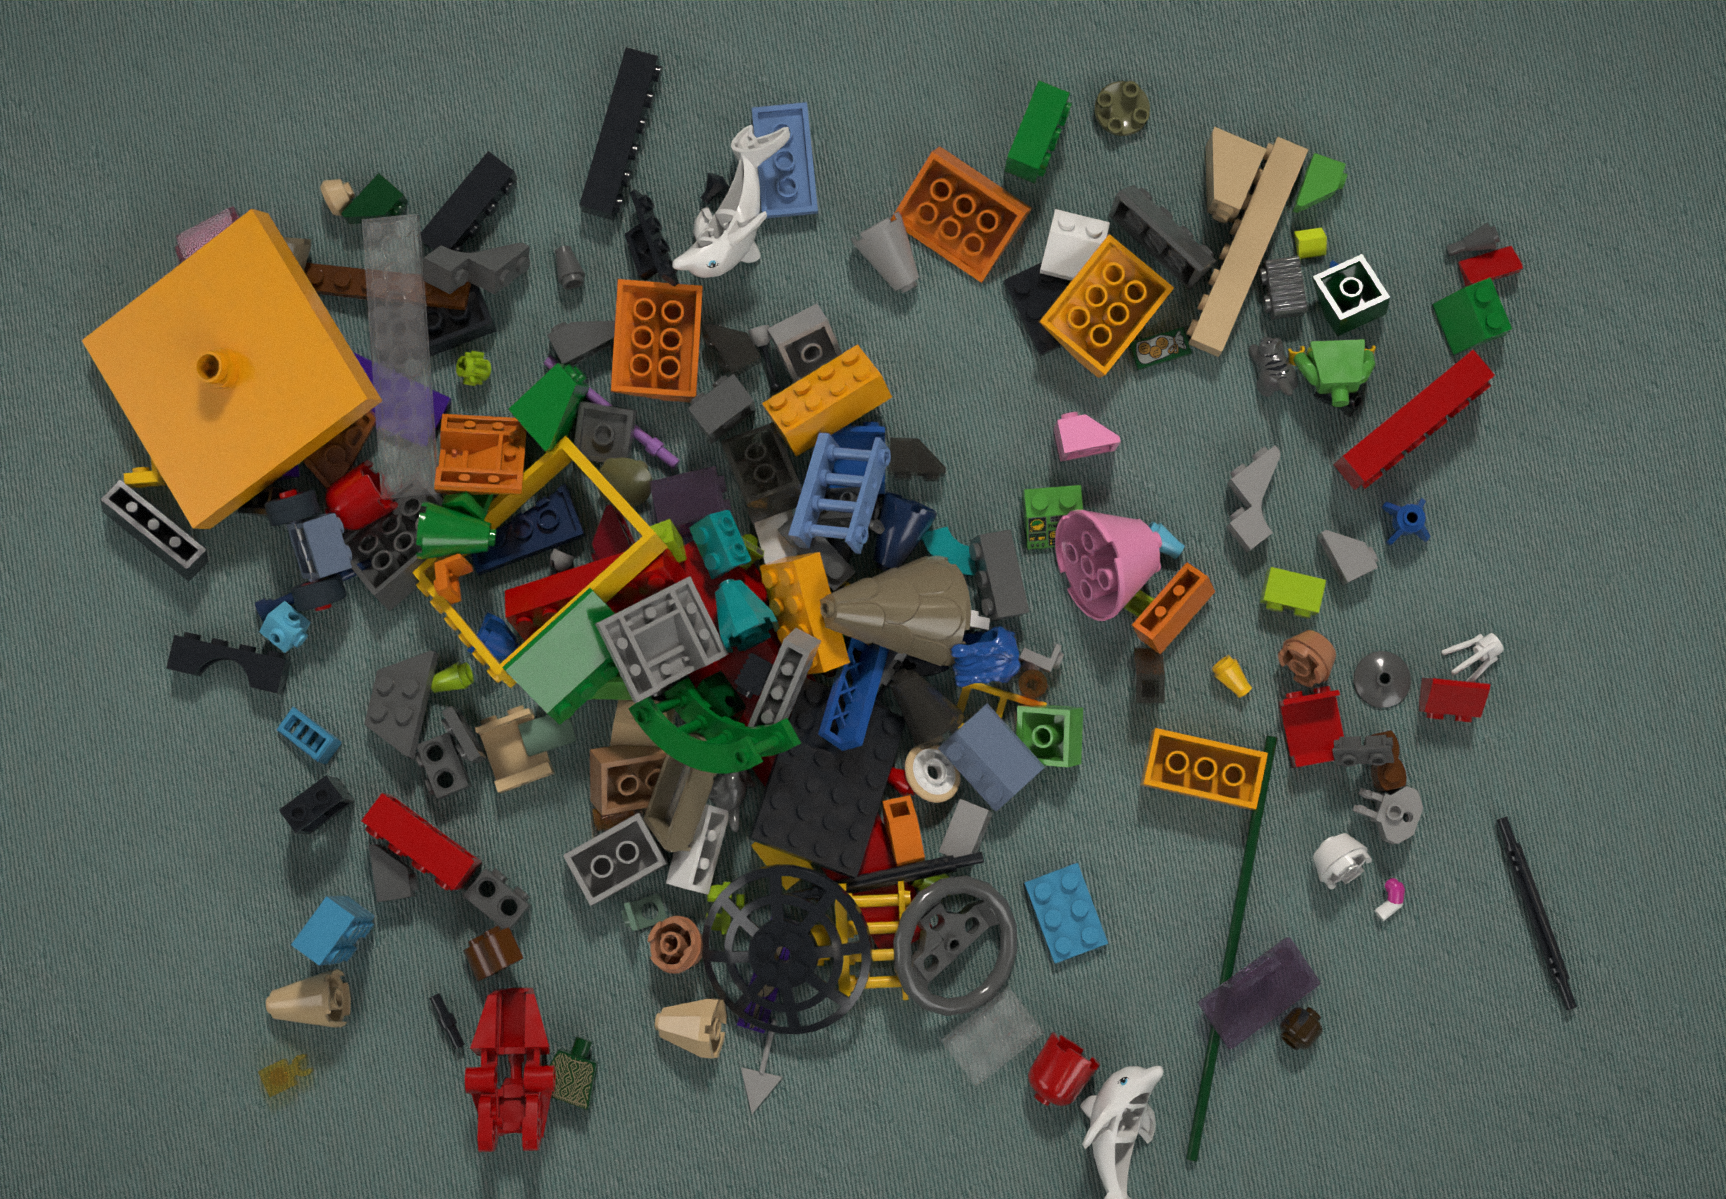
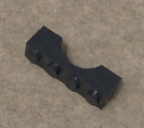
M184 632L183 637L174 635L167 669L201 677L204 671L212 664L222 660H233L245 670L249 687L283 695L291 661L283 659V653L267 650L266 655L256 653V647L243 644L239 645V649L228 647V641L212 638L211 643L200 641L201 635Z

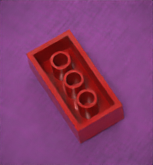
M381 793L361 820L367 825L364 829L367 833L378 840L380 838L389 841L390 844L387 846L389 849L401 857L402 855L405 857L408 855L413 859L411 862L412 866L424 874L431 872L436 876L434 882L447 891H452L453 889L462 890L482 863L481 860L390 794Z

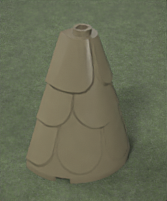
M944 556L921 557L898 568L889 569L872 578H863L820 600V611L824 618L825 628L867 644L872 642L900 654L905 653L939 666H951L955 663L954 659L956 658L951 655V649L958 644L966 645L965 641H962L964 631L970 630L971 604L966 581L958 566L950 564L948 558Z

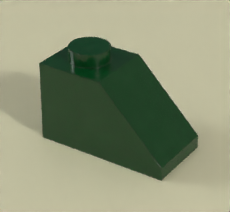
M378 173L341 215L349 224L390 222L393 217L398 218L406 209L405 204L408 201L403 193Z

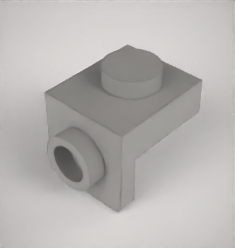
M1056 643L1050 658L1023 648L1019 661L1023 662L1022 667L1031 672L1038 673V670L1050 673L1052 668L1058 669L1064 654L1059 652L1062 645Z

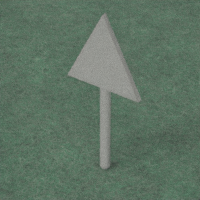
M773 1018L770 1024L776 1025L777 1020ZM768 1031L759 1071L741 1067L752 1114L782 1079L781 1076L765 1073L774 1032Z

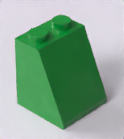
M557 363L508 409L545 452H550L555 444L564 436L569 437L578 416L579 404L581 401H584L589 390V386L584 382L587 377L576 366L573 368L570 364Z

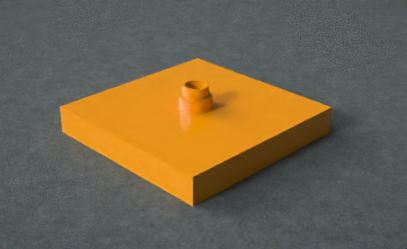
M250 209L82 340L193 529H211L382 402L381 397L270 215L255 209Z

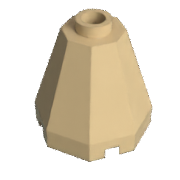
M712 998L665 1007L661 1013L656 1015L655 1030L659 1031V1037L699 1057L718 1058L725 1039V1032H721V1023L726 1024L727 1021L725 1003L721 999Z

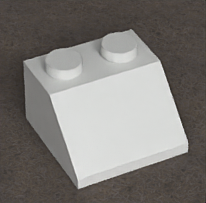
M1055 209L1039 273L1072 281L1107 237L1110 222Z

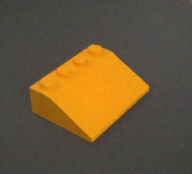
M1108 234L1039 323L1079 363L1096 377L1100 378L1107 374L1174 287L1118 240Z

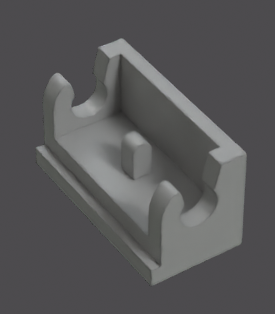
M960 799L939 852L946 856L953 855L954 857L977 853L993 813Z

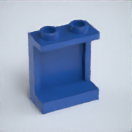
M863 422V426H851L850 423L831 436L840 446L839 448L872 450L875 437L881 438L885 443V427L879 426V422ZM838 459L834 463L832 473L864 476L868 462ZM885 472L877 498H883L885 495ZM830 484L828 488H847L852 486Z

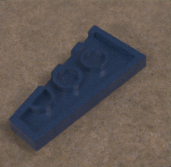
M566 483L557 488L558 490L547 498L545 496L537 501L535 506L523 514L521 512L513 517L512 521L502 528L498 527L496 529L495 546H489L488 552L471 554L479 576L585 537Z

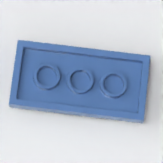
M807 102L753 107L752 117L754 136L756 138L771 134L783 127H788L790 131V138L786 144L758 166L762 212L766 211L767 218L818 214Z

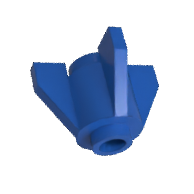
M1420 498L1416 504H1406L1403 507L1389 502H1385L1381 506L1383 510L1393 516L1392 526L1395 530L1385 542L1386 544L1391 546L1401 535L1408 536L1412 534L1417 535L1424 542L1428 541L1431 536L1424 525L1426 517L1422 509L1426 500ZM1407 515L1412 518L1411 523L1407 520Z
M487 612L477 636L497 660L504 661L518 648L517 636L512 633L503 619ZM473 646L467 649L470 653L476 650Z

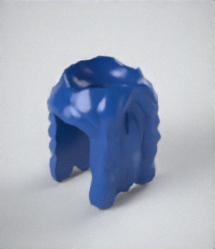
M998 626L990 631L965 633L962 641H965L966 645L958 644L951 649V655L956 658L954 659L956 663L952 665L956 675V686L965 687L974 683H989L991 681L1007 683L1013 676L1019 673L1021 664L1019 662L1016 639L1014 638L1015 632Z

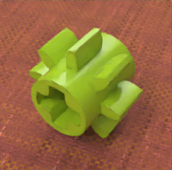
M472 350L471 353L465 352V356H461L458 359L456 373L459 377H464L463 384L476 386V384L482 385L483 381L489 378L491 363L483 359V352Z

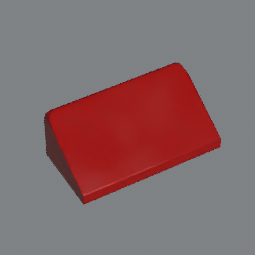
M1512 246L1458 262L1466 287L1490 277L1493 281L1513 275L1524 269Z

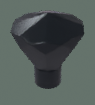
M709 172L706 178L705 192L700 198L705 203L710 204L714 197L727 192L730 187L723 176Z

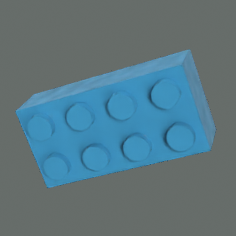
M326 896L291 945L319 966L342 963L344 960L347 962L357 950V947L354 946L360 937L365 938L372 930L374 924L371 921L375 915L349 896Z

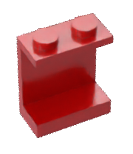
M1330 686L1313 689L1314 694L1303 696L1302 691L1285 694L1286 699L1279 701L1292 768L1335 761L1332 751L1334 740L1344 737L1336 698L1340 695L1339 690L1331 691Z

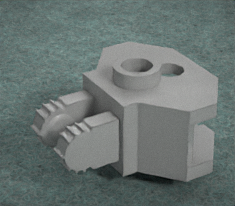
M1408 786L1400 787L1388 795L1360 788L1359 795L1377 802L1375 810H1370L1362 805H1354L1352 811L1371 818V821L1377 825L1382 841L1392 845L1399 844L1414 835L1423 810V805L1416 789ZM1404 813L1407 815L1406 822L1402 818Z

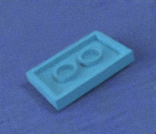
M1078 863L1024 882L1054 964L1108 944Z

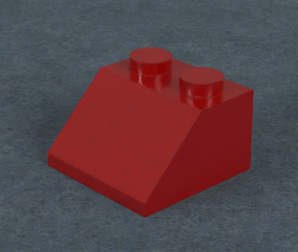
M1422 678L1419 711L1427 712L1426 718L1444 720V714L1455 715V721L1472 722V717L1481 718L1491 684Z

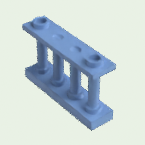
M819 433L788 536L800 548H810L811 541L815 536L845 539V542L855 553L861 554L863 544L868 539V527L885 468L890 463V449L878 437H875L872 450L839 448L840 446L829 433ZM838 459L868 462L864 476L832 473L834 463ZM831 484L861 488L857 502L824 499L827 487ZM823 510L853 513L849 528L816 524L819 514Z

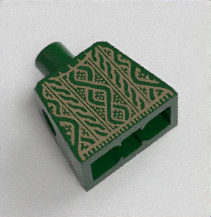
M576 1036L571 1051L562 1048L558 1049L550 1065H555L556 1088L555 1092L551 1094L552 1098L585 1110L590 1108L598 1069V1061L587 1058L592 1041Z

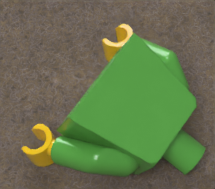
M1365 339L1311 341L1307 349V355L1305 354L1304 346H1300V352H1294L1289 348L1288 361L1291 365L1298 367L1308 382L1316 387L1318 393H1331L1333 406L1343 407L1349 404L1348 393L1358 391L1360 384L1367 382L1375 368L1374 353L1376 346L1372 345L1371 349H1365Z

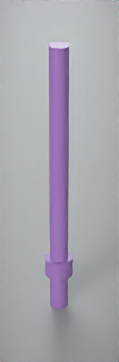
M550 355L545 360L544 365L551 369L559 362ZM589 387L585 397L588 401L612 406ZM635 424L633 437L646 447L645 450L653 457H659L674 469L680 460L665 449V444L658 438H652Z

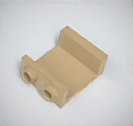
M523 705L508 710V716L497 719L496 715L480 721L481 726L475 728L476 733L480 734L496 779L494 783L498 793H504L555 774L547 751L533 756H528L518 725L534 720L535 717L532 709H524Z

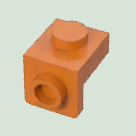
M456 554L434 563L436 575L434 588L437 594L443 596L451 605L461 601L459 577L473 572L472 565L461 554Z

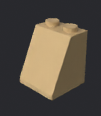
M1214 127L1205 146L1207 212L1212 214V218L1221 223L1229 221L1233 223L1243 205L1266 148L1217 127Z

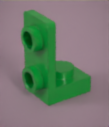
M466 491L446 495L441 505L445 508L484 520L494 494L470 495Z

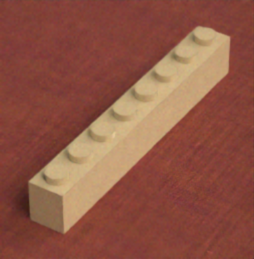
M1277 137L1274 144L1268 143L1263 156L1266 163L1263 170L1258 168L1252 184L1256 185L1252 195L1247 193L1241 209L1245 210L1241 220L1235 219L1230 230V234L1234 235L1230 245L1225 243L1219 259L1223 260L1220 270L1214 268L1208 284L1212 285L1209 295L1203 294L1197 307L1198 310L1202 311L1198 321L1192 319L1186 333L1191 336L1188 342L1189 345L1217 357L1222 353L1308 149L1280 137Z

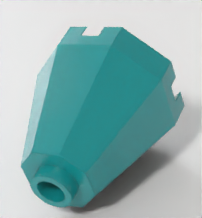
M728 579L719 584V589L715 592L719 632L728 653L733 652L732 647H737L739 651H746L767 641L771 637L769 631L772 628L775 632L780 629L773 611L741 580Z

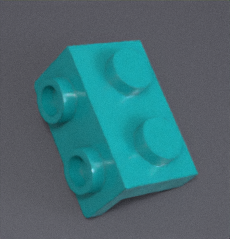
M730 510L709 514L689 527L711 579L719 578L735 567L751 561V557Z

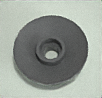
M1386 651L1373 652L1365 656L1358 663L1354 673V686L1360 698L1367 704L1379 708L1398 704L1407 695L1411 684L1410 671L1406 663L1399 656ZM1382 673L1387 674L1389 677L1387 684L1381 683L1379 679Z

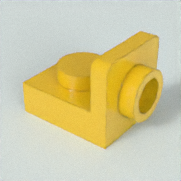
M152 459V471H150L149 467H137L132 469V473H123L124 483L131 489L165 486V481Z

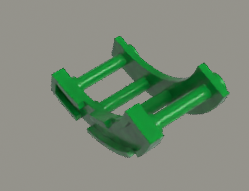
M689 678L666 691L664 694L667 699L655 704L651 696L628 708L636 723L659 748L677 761L704 772L728 774L744 771L762 763L761 757L776 755L801 744L788 718L770 725L747 727L745 724L734 721L726 716L720 717L711 710L712 706L700 695ZM675 709L687 724L677 728L663 713ZM699 733L707 741L696 739L690 736V734Z

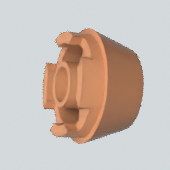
M1306 630L1284 641L1283 648L1278 653V659L1282 667L1287 664L1290 670L1296 674L1293 677L1295 681L1304 686L1312 687L1315 683L1320 684L1328 680L1336 659V651L1323 635L1312 630Z
M672 916L662 922L659 921L652 928L648 937L652 955L650 958L661 970L672 974L681 973L693 967L701 960L703 950L702 934L690 919L683 916Z

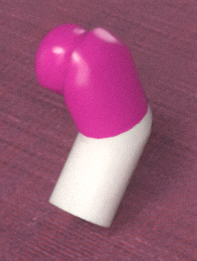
M1391 878L1385 883L1384 887L1388 892L1387 901L1374 910L1382 921L1389 918L1403 905L1405 887L1402 882L1395 878Z

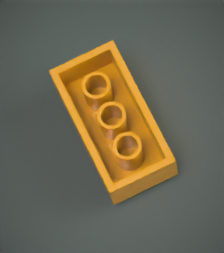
M857 344L788 388L763 402L762 405L774 427L797 457L816 444L819 433L834 434L892 398V395L881 373Z
M820 552L788 556L761 565L762 582L770 602L769 607L773 611L780 627L777 631V636L781 645L795 628L821 640L807 674L824 673L850 663L843 635L825 628L824 618L821 615L820 600L831 594Z
M1154 728L1151 731L1140 785L1254 810L1257 808L1268 753Z

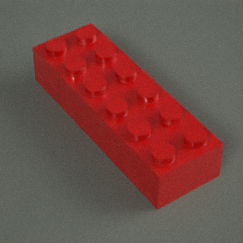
M1473 349L1333 465L1354 490L1361 485L1366 489L1383 475L1380 469L1384 468L1387 472L1405 457L1402 451L1405 450L1409 454L1427 439L1423 435L1424 433L1431 436L1448 422L1445 417L1446 415L1451 419L1470 404L1467 400L1468 397L1473 401L1492 385L1488 381L1495 374Z
M667 548L607 601L606 604L615 613H618L685 579V571ZM624 552L505 590V618L526 641Z

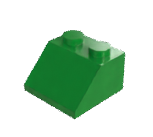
M1491 277L1464 287L1432 304L1453 356L1505 336L1512 330Z

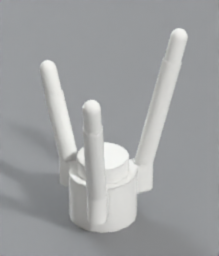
M1489 633L1485 637L1479 634L1471 640L1442 650V655H1447L1476 645L1473 647L1475 654L1454 668L1451 673L1456 675L1478 659L1482 662L1485 661L1466 680V682H1474L1491 664L1498 660L1497 655L1501 654L1504 648L1500 640L1493 633Z

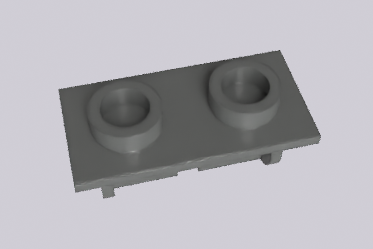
M1387 735L1366 736V745H1361L1360 736L1340 737L1339 740H1334L1332 751L1336 765L1352 767L1357 764L1384 765L1385 763H1394L1392 753L1393 738L1387 737Z

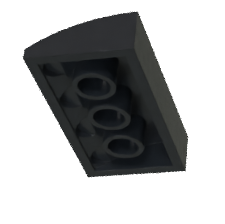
M472 283L466 310L399 303L369 315L386 363L392 371L496 332L480 287Z

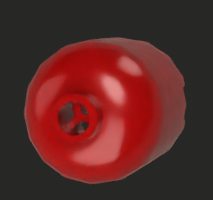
M366 460L334 481L325 493L326 514L335 513L336 517H339L345 529H361L398 507V503L393 502L391 499L395 495L394 489L382 471L376 473L371 468L373 466L372 461Z
M1052 1032L1028 1072V1082L1036 1092L1034 1098L1046 1106H1049L1050 1103L1057 1106L1071 1104L1095 1074L1100 1063L1094 1057L1089 1061L1081 1055L1084 1050L1063 1035H1060L1058 1038L1057 1034Z

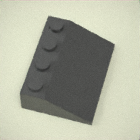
M1135 185L1120 190L1115 196L1109 216L1186 288L1191 290L1216 262L1213 258V252L1203 244L1200 246L1192 239L1194 237L1193 234L1185 226L1181 225L1179 227L1172 220L1173 216L1166 208L1162 206L1159 208L1151 201L1153 199L1152 196L1144 188L1138 189Z
M419 471L397 489L395 495L391 497L393 502L398 503V507L361 529L349 530L342 536L345 545L349 546L352 553V561L350 563L353 571L374 597L389 611L418 588L416 584L419 580L412 572L427 560L417 559L416 552L422 553V548L416 545L420 512L426 513V508L421 506L422 502H430L442 506L443 498L435 492L431 484ZM367 559L372 560V566L363 571L357 565V563Z

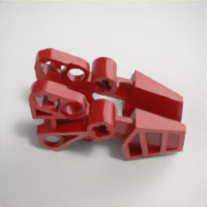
M498 988L487 996L470 1047L477 1056H481V1067H466L465 1092L472 1095L478 1112V1151L494 1152L498 1145L499 1136L510 1133H522L523 1151H539L541 1138L544 1136L551 1094L555 1092L556 1088L555 1065L541 1066L542 1055L550 1054V1049L533 988ZM508 1054V1063H511V1078H505L501 1089H497L498 1056ZM524 1055H526L524 1077L522 1078V1062H524Z

